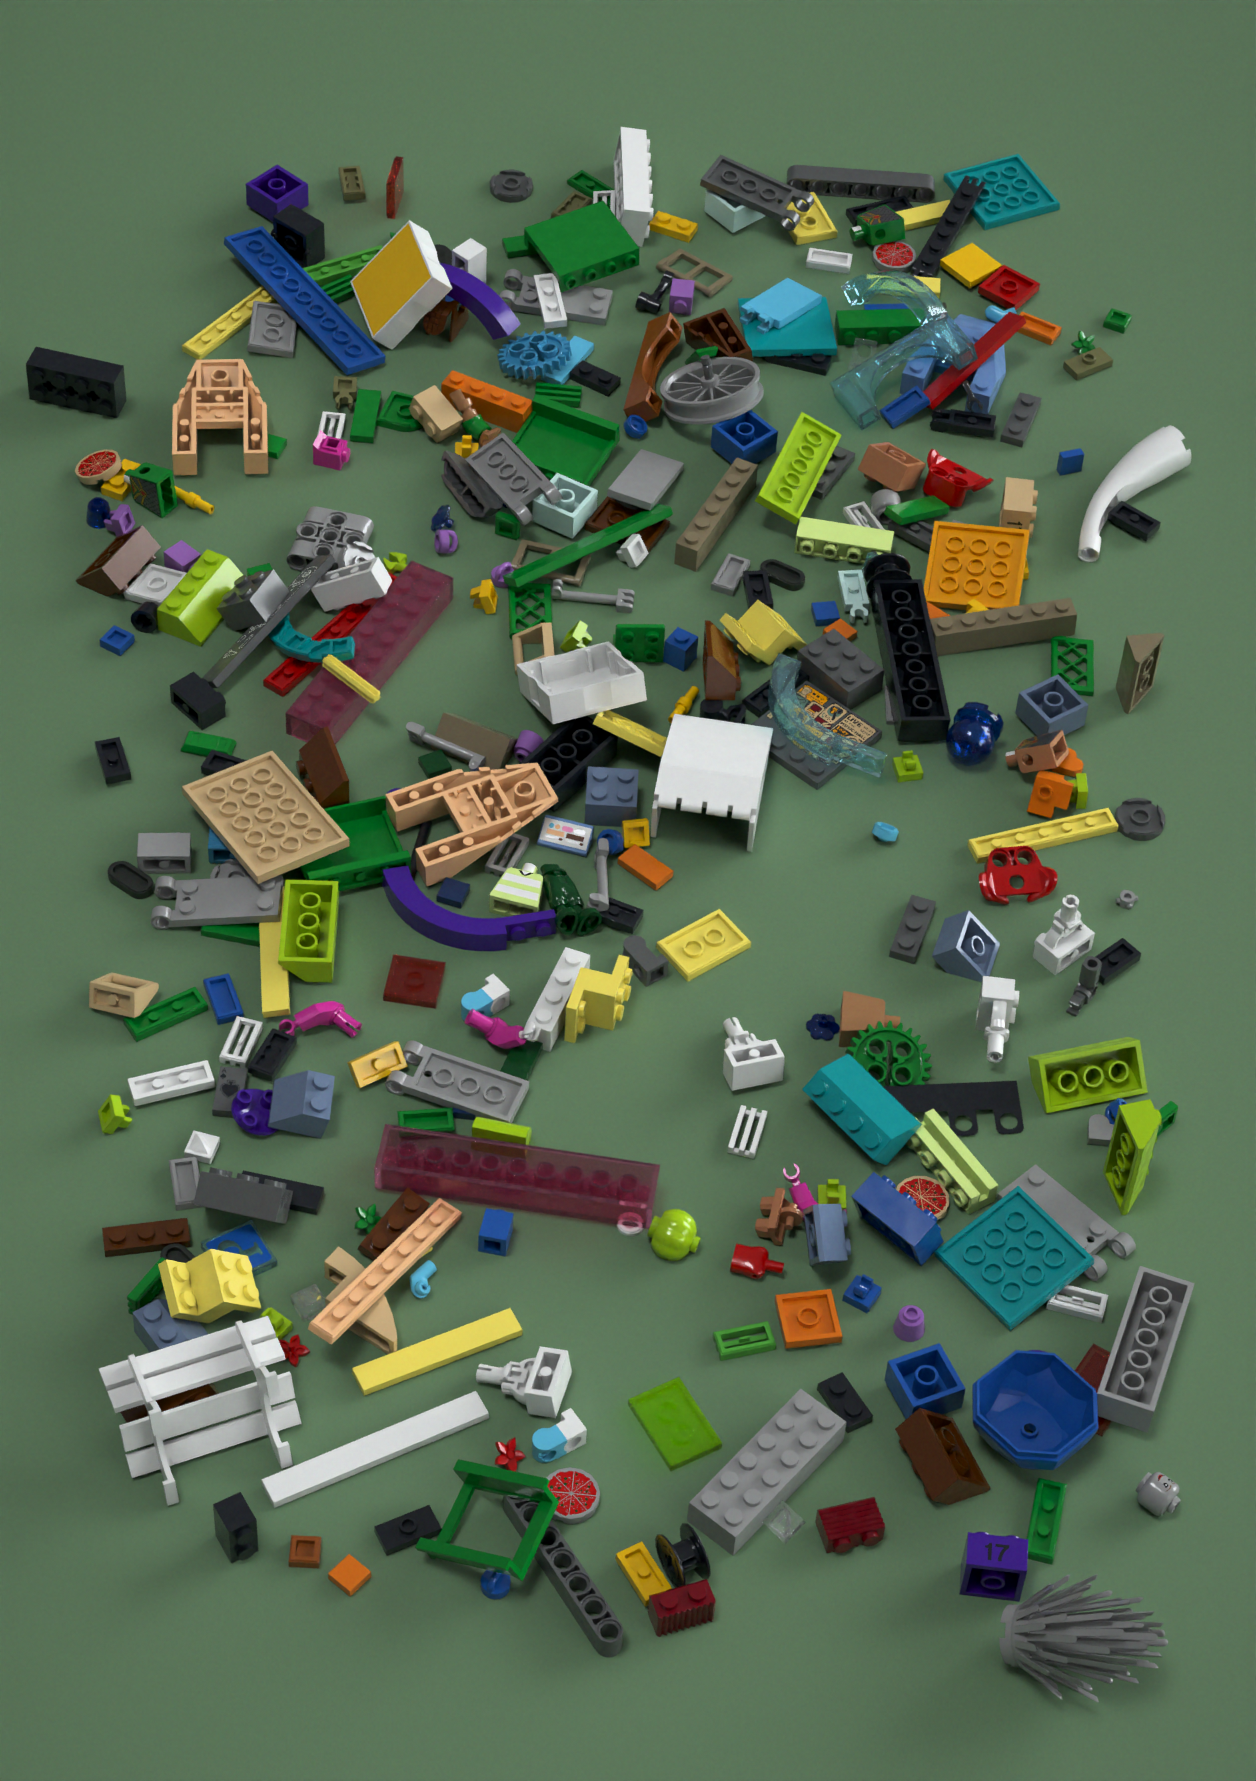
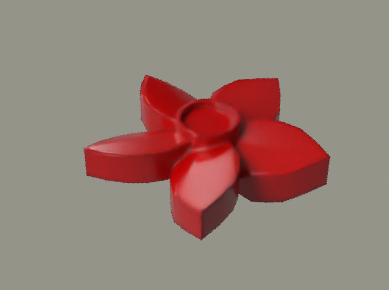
M298 1334L291 1337L290 1343L285 1340H279L285 1354V1360L289 1358L290 1364L294 1367H297L299 1357H304L310 1353V1350L305 1345L300 1344Z
M511 1438L506 1445L502 1442H495L496 1448L500 1453L495 1458V1465H504L507 1470L516 1472L517 1461L526 1457L522 1451L515 1450L516 1438Z

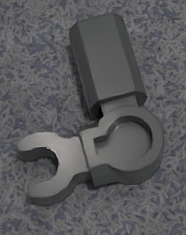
M1087 956L1082 963L1079 982L1074 989L1073 996L1069 1000L1068 1004L1070 1006L1067 1009V1013L1075 1017L1079 1014L1082 1006L1092 1000L1098 989L1099 984L1097 982L1102 967V962L1098 958Z

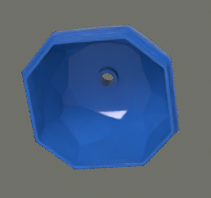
M1015 1350L972 1385L974 1428L1004 1459L1022 1469L1055 1470L1084 1447L1098 1431L1096 1390L1055 1353Z

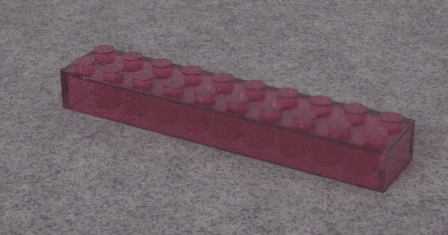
M410 561L388 588L387 593L377 601L349 635L355 641L354 659L341 662L377 690H380L452 601L454 578ZM323 667L287 710L286 734L308 742L323 727L328 726L336 745L369 704V701Z
M385 1124L374 1168L375 1188L404 1192L408 1187L418 1195L649 1229L652 1223L660 1173L659 1164Z

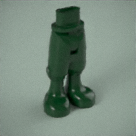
M557 864L542 865L540 870L543 876V886L551 910L554 909L555 925L558 930L564 935H571L574 930H576L578 935H586L594 931L602 921L599 910L592 907L582 910L584 902L566 871Z

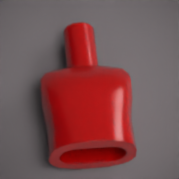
M736 1243L730 1272L739 1273L753 1279L761 1278L765 1271L782 1274L784 1263L769 1260V1253L766 1248Z

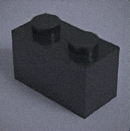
M194 671L170 685L171 703L201 730L226 717V700L220 692H216L206 679L200 678Z
M239 1492L213 1504L215 1536L229 1561L234 1563L238 1560H246L255 1552H258L257 1520L242 1493Z

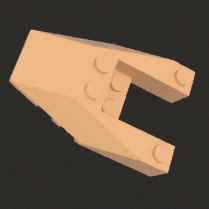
M196 360L187 377L185 387L179 393L177 403L173 405V475H197V429L243 428L245 474H268L267 405L263 402L258 387H255L244 360Z
M538 763L505 765V769L490 770L489 767H479V771L463 772L462 769H456L385 794L387 813L397 832L449 813L460 831L456 835L415 849L417 870L426 886L444 881L446 877L452 878L558 802L557 795Z

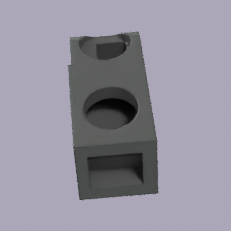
M632 935L624 940L622 956L629 957V968L632 969V972L645 987L667 976V958L663 954L656 957L646 947L644 938Z

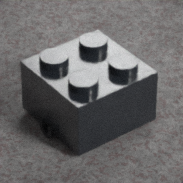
M292 204L273 216L271 236L302 268L316 265L325 258L324 223Z

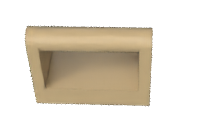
M540 623L512 636L516 675H518L516 664L524 663L522 644L542 645V656L532 660L554 656L552 623Z
M109 973L90 982L89 1008L135 1018L141 1015L159 989V984L117 973Z

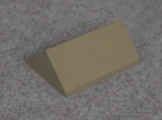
M1162 633L1126 636L1116 690L1123 710L1127 714L1135 708L1154 685L1165 636Z
M444 712L435 736L486 757L483 767H489L490 770L503 769L514 754V747L518 739L460 715ZM431 745V749H432V750H435V751L442 750V749H439V748H437V747ZM442 750L443 753L447 756H450L452 758H455L468 764L470 762L468 760H465L461 757H458L456 755H453L449 752Z

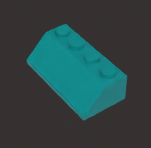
M850 1054L820 1068L802 1089L874 1161L886 1166L922 1125Z

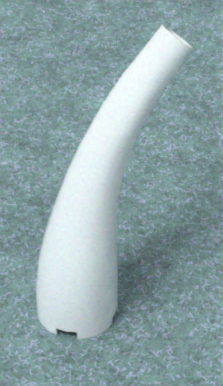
M1169 425L1148 435L1137 443L1102 481L1089 503L1082 523L1078 546V557L1080 560L1094 562L1099 558L1101 537L1099 534L1108 519L1109 512L1121 501H1127L1139 492L1159 483L1190 464L1191 450L1185 449L1181 441L1185 437L1177 428Z

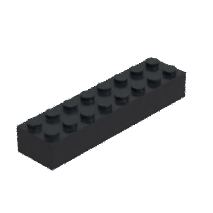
M922 579L874 580L870 602L897 741L946 740L951 719Z

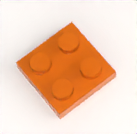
M831 1289L775 1295V1306L785 1349L842 1342V1332Z

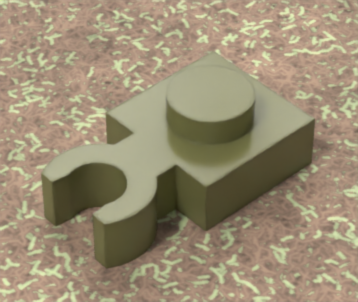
M334 376L333 398L335 399V408L339 410L341 404H348V410H352L353 399H356L357 377Z

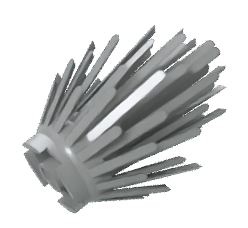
M1095 1574L1042 1599L1069 1581L1070 1575H1066L1056 1583L1048 1584L1022 1604H1009L1005 1607L1000 1623H1006L1005 1638H999L1003 1661L1005 1664H1011V1667H1021L1060 1699H1062V1694L1058 1691L1057 1684L1046 1676L1099 1702L1097 1696L1082 1689L1092 1691L1091 1685L1047 1664L1055 1665L1109 1684L1113 1683L1112 1678L1139 1683L1136 1678L1128 1677L1130 1673L1127 1667L1122 1665L1147 1668L1159 1667L1148 1660L1119 1656L1162 1657L1159 1652H1150L1146 1649L1148 1646L1168 1645L1167 1639H1158V1637L1165 1636L1164 1630L1151 1629V1627H1161L1164 1623L1129 1621L1142 1620L1146 1616H1152L1154 1611L1133 1612L1131 1608L1083 1613L1075 1612L1140 1603L1143 1599L1142 1597L1122 1599L1121 1597L1091 1602L1112 1595V1591L1107 1590L1081 1598L1083 1597V1592L1089 1590L1092 1584L1087 1583L1096 1580L1098 1574Z

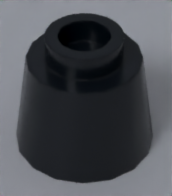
M154 602L142 603L131 615L132 625L140 632H153L158 623V605Z

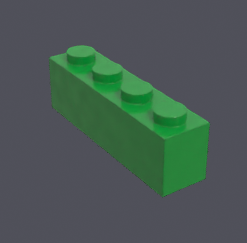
M925 308L836 310L834 326L838 345L926 343L929 328Z

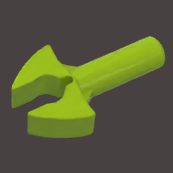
M389 552V560L383 557V565L389 573L394 574L400 571L418 582L423 580V573L405 564L407 563L406 554Z

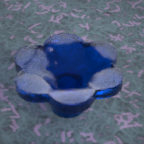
M442 505L432 518L431 530H441L443 526L447 528L452 527L454 520L449 518L451 509L449 505Z
M814 1014L812 1020L806 1023V1029L815 1040L823 1039L830 1041L833 1039L834 1034H837L840 1030L832 1015Z

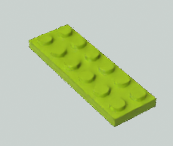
M801 412L755 502L796 525L842 435Z

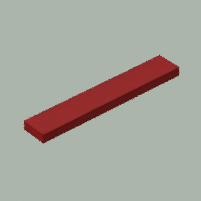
M1008 312L923 391L931 403L926 407L932 410L937 407L1027 323L1024 316Z

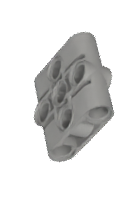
M317 506L310 507L303 523L297 526L296 538L286 559L287 564L295 570L303 571L316 556L331 554L336 561L327 572L338 569L337 559L340 550L345 545L355 541L367 544L374 524L371 519L365 516Z

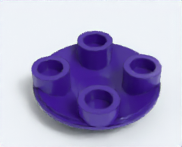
M242 1089L238 1091L232 1101L231 1112L234 1120L242 1129L261 1136L270 1135L279 1130L268 1127L272 1090Z

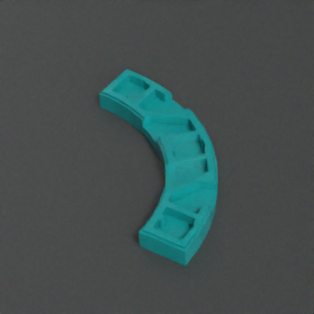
M290 613L268 634L273 644L281 652L298 660L323 663V658L327 657L328 654L333 655L339 661L354 659L355 641L352 636L338 639H322L321 642L312 640L311 637L293 629L290 623Z

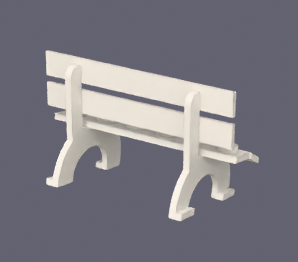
M268 1316L246 1323L240 1320L235 1322L233 1327L137 1357L131 1354L128 1355V1360L99 1368L100 1376L115 1413L145 1404L148 1411L147 1417L119 1425L123 1448L127 1452L154 1443L153 1446L125 1454L132 1478L161 1469L164 1478L162 1484L168 1506L179 1502L176 1483L169 1466L268 1435L281 1469L293 1465L288 1441L282 1443L277 1431L302 1423L295 1400L271 1408V1405L295 1398L290 1371L277 1375L275 1371L269 1372L265 1367L266 1365L285 1360V1354L278 1338H276ZM251 1370L254 1371L257 1382L161 1412L156 1400ZM262 1409V1411L163 1442L165 1439Z

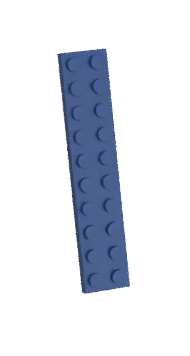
M263 226L224 238V245L346 375L385 363L386 356Z

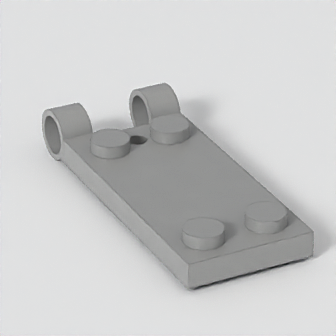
M516 269L508 270L503 283L510 290L520 289V296L516 297L515 293L509 290L502 291L499 296L502 300L507 299L511 301L510 303H505L512 311L541 315L534 277L523 276ZM509 278H515L517 281H512ZM581 285L561 292L567 320L605 326L613 290Z
M501 433L465 459L469 467L512 511L523 526L534 519L525 505L543 493L551 505L563 499L556 486L546 478L504 433Z
M282 875L259 884L251 876L175 880L170 876H161L156 879L154 893L161 899L176 897L175 910H171L166 906L154 907L150 923L157 929H167L169 927L280 922L284 880Z
M413 1040L405 1044L402 1052L408 1064H420L414 1076L411 1077L402 1071L393 1070L385 1082L386 1089L393 1094L403 1095L407 1093L448 1108H457L472 1113L475 1117L507 1123L513 1122L530 1081L432 1049Z
M1036 1164L997 1195V1201H999L1017 1186L1026 1192L1094 1258V1264L1083 1272L1092 1281H1097L1108 1271L1104 1260L1095 1255L1106 1245L1120 1258L1127 1257L1136 1249V1244L1129 1234L1125 1232L1119 1233Z

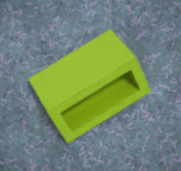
M476 1117L472 1125V1147L525 1158L531 1140L532 1129L527 1126Z

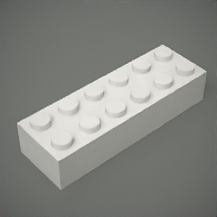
M621 127L613 161L616 218L637 246L643 247L644 238L649 236L650 226L648 221L653 219V208H650L652 206L653 194H649L652 189V180H650L651 166H649L651 153H648L650 139H647L646 130Z

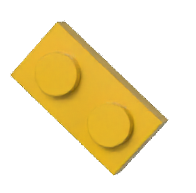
M658 211L649 223V230L688 243L698 230V223Z
M123 459L118 473L105 481L101 486V494L123 501L131 491V485L124 482V474L129 469L135 470L141 464Z
M393 1041L347 1062L357 1088L384 1078L393 1070L399 1071L408 1067L398 1041Z
M642 1541L616 1553V1562L645 1607L649 1605V1595L672 1589Z

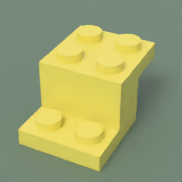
M759 600L738 621L727 613L720 619V622L725 626L723 631L732 640L736 639L739 642L737 647L744 654H749L758 663L762 660L770 666L787 647L789 649L794 647L800 650L807 645L780 614Z
M619 955L612 974L583 967L580 968L566 1006L564 1041L575 1043L578 1033L583 1034L585 1024L613 1031L616 1020L621 1021L624 1012L622 1003L623 1001H628L631 992L629 983L632 969L629 968V957Z
M209 1249L186 1263L166 1259L158 1264L170 1315L173 1318L211 1323L233 1310L253 1313L261 1309L259 1292L252 1274V1265L246 1255Z

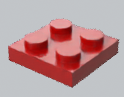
M1003 265L979 285L978 293L1007 309L1015 307V310H1017L1039 291L1040 283Z

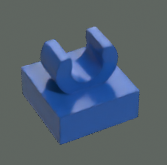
M864 1274L862 1277L857 1275L843 1294L842 1301L868 1313L880 1296L882 1287L874 1284V1279Z

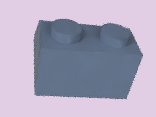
M967 910L945 918L932 957L947 973L982 982L983 976H990L1000 943Z
M306 1070L275 1079L268 1127L321 1139L330 1120L335 1076Z
M815 1204L803 1209L810 1266L847 1261V1255L851 1254V1245L849 1238H845L844 1227H847L848 1222L846 1211L842 1210L841 1204Z
M156 1299L132 1312L134 1332L149 1352L208 1335L200 1322L171 1317L167 1300Z

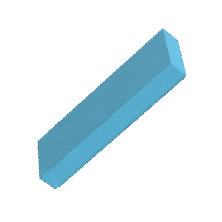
M574 336L569 341L572 352L571 360L566 361L567 365L561 366V370L554 369V374L545 373V377L541 376V380L550 384L564 385L570 378V372L594 350V343Z

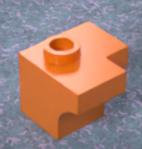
M1045 770L1039 771L1035 778L1027 812L1052 818L1055 807L1067 810L1074 784L1066 781L1064 775Z

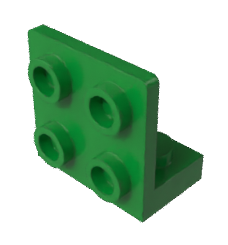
M617 624L615 634H613V646L621 652L625 659L631 662H663L665 625Z

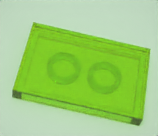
M680 1377L628 1399V1406L670 1471L722 1448L721 1440Z

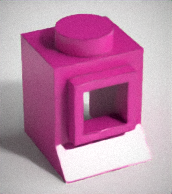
M320 430L313 443V464L340 471L344 462H348L350 457V448L347 446V441L327 436Z

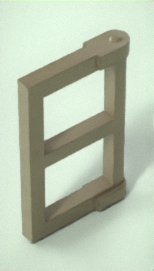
M678 249L667 258H663L656 265V269L665 272L668 270L675 273L673 277L676 279L693 280L694 277L704 270L719 277L720 279L709 287L695 281L694 288L709 297L716 294L718 290L731 282L733 278L732 275L682 249ZM680 258L696 265L695 268L685 275L669 266Z
M522 539L511 563L512 568L516 570L523 567L520 564L527 549L551 554L562 548ZM591 554L578 559L581 562L575 577L550 572L541 577L552 580L560 579L562 582L580 586L590 562Z

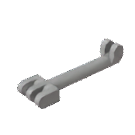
M555 579L553 581L552 599L616 605V612L631 613L633 611L635 596L633 590L618 588L617 595L562 590V580Z
M414 722L406 724L410 741L421 746L427 743L470 761V772L479 771V767L484 766L486 757L427 733L422 725Z
M605 838L598 840L593 859L594 869H597L598 893H591L587 903V908L592 907L599 910V912L606 911L609 908L607 878L609 842Z

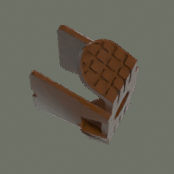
M444 297L424 316L423 326L426 334L438 335L442 333L446 326L447 317L452 312L449 342H453L468 321V309L461 305L459 310H457L460 303L455 299L447 302Z

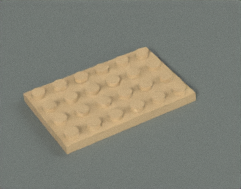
M273 751L182 786V793L257 884L349 846L347 835Z

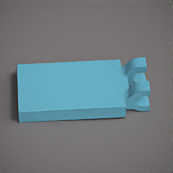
M786 278L742 305L740 310L745 312V314L740 317L739 322L747 325L757 317L758 320L762 321L761 325L757 327V331L765 334L773 326L780 329L819 305L822 295Z

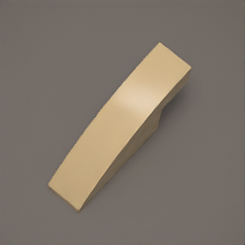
M339 1246L324 1261L325 1278L337 1285L325 1298V1307L365 1270L353 1256ZM383 1294L348 1329L384 1353L390 1354L397 1351V1332L393 1314Z

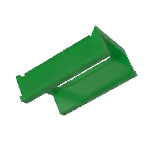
M458 1459L453 1470L464 1484L436 1541L420 1537L415 1548L417 1551L427 1553L431 1559L438 1558L498 1572L523 1581L559 1504V1501L547 1487L550 1481L543 1477ZM475 1489L539 1503L513 1560L508 1557L450 1544Z

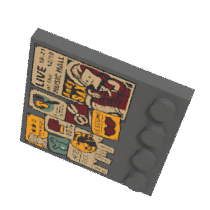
M805 681L751 724L773 728L769 758L816 790L875 744L882 736L880 729L808 681Z

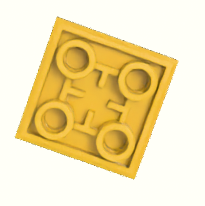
M973 243L940 259V266L968 288L988 279L1002 267L999 262Z

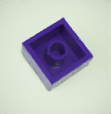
M275 165L246 183V203L249 207L273 222V216L290 204L299 209L309 205L308 184L279 165Z
M968 1532L961 1561L959 1595L1019 1602L1027 1574L1028 1539H1022L1014 1535L996 1536L989 1535L986 1532Z

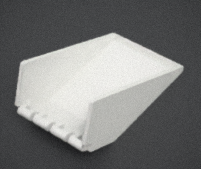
M674 714L661 758L654 792L651 837L656 838L661 808L675 810L676 805L681 804V811L701 813L702 807L707 808L706 814L727 817L728 811H731L732 818L750 821L747 851L752 852L773 728Z

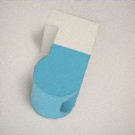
M494 974L485 978L484 987L476 992L466 993L462 997V1019L465 1021L471 1009H475L481 1014L490 1017L509 1006L510 990Z
M572 1408L561 1413V1422L550 1428L538 1429L533 1434L532 1456L536 1461L541 1463L551 1462L586 1444L587 1429Z

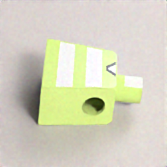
M525 863L521 870L512 867L507 868L490 893L489 912L507 917L539 912L543 894V876L537 874V867L534 864Z

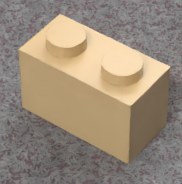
M435 385L413 396L409 407L413 418L420 422L427 435L432 437L436 443L457 433L463 420Z

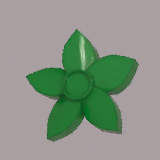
M1079 331L1078 341H1074L1071 345L1079 348L1078 354L1081 355L1095 349L1094 345L1091 344L1095 336L1090 335L1086 338L1084 333Z
M375 1204L369 1206L367 1211L361 1207L355 1208L360 1218L355 1223V1229L364 1228L365 1233L368 1235L382 1217L375 1216Z

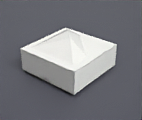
M193 1131L184 1151V1157H197L198 1161L211 1164L220 1145V1137Z

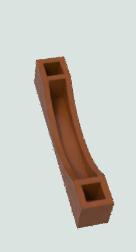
M671 312L648 321L623 408L627 417L637 415L646 422L659 416L663 401L655 391L656 377L666 357L679 343L683 329Z

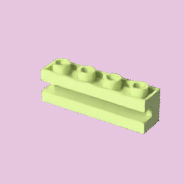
M800 517L794 553L867 564L875 556L891 553L894 531Z
M934 1108L925 1112L924 1119L920 1122L922 1124L921 1127L908 1140L907 1146L918 1154L922 1164L933 1172L937 1181L952 1195L956 1205L962 1207L968 1215L994 1202L998 1189L996 1181Z

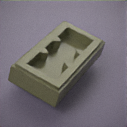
M360 166L338 167L343 200L365 199Z
M573 191L551 213V218L592 205V198Z
M1098 347L1064 361L1063 368L1075 380H1079L1111 367L1113 359L1101 347Z

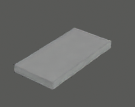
M641 449L608 488L607 496L651 511L683 471L684 463Z

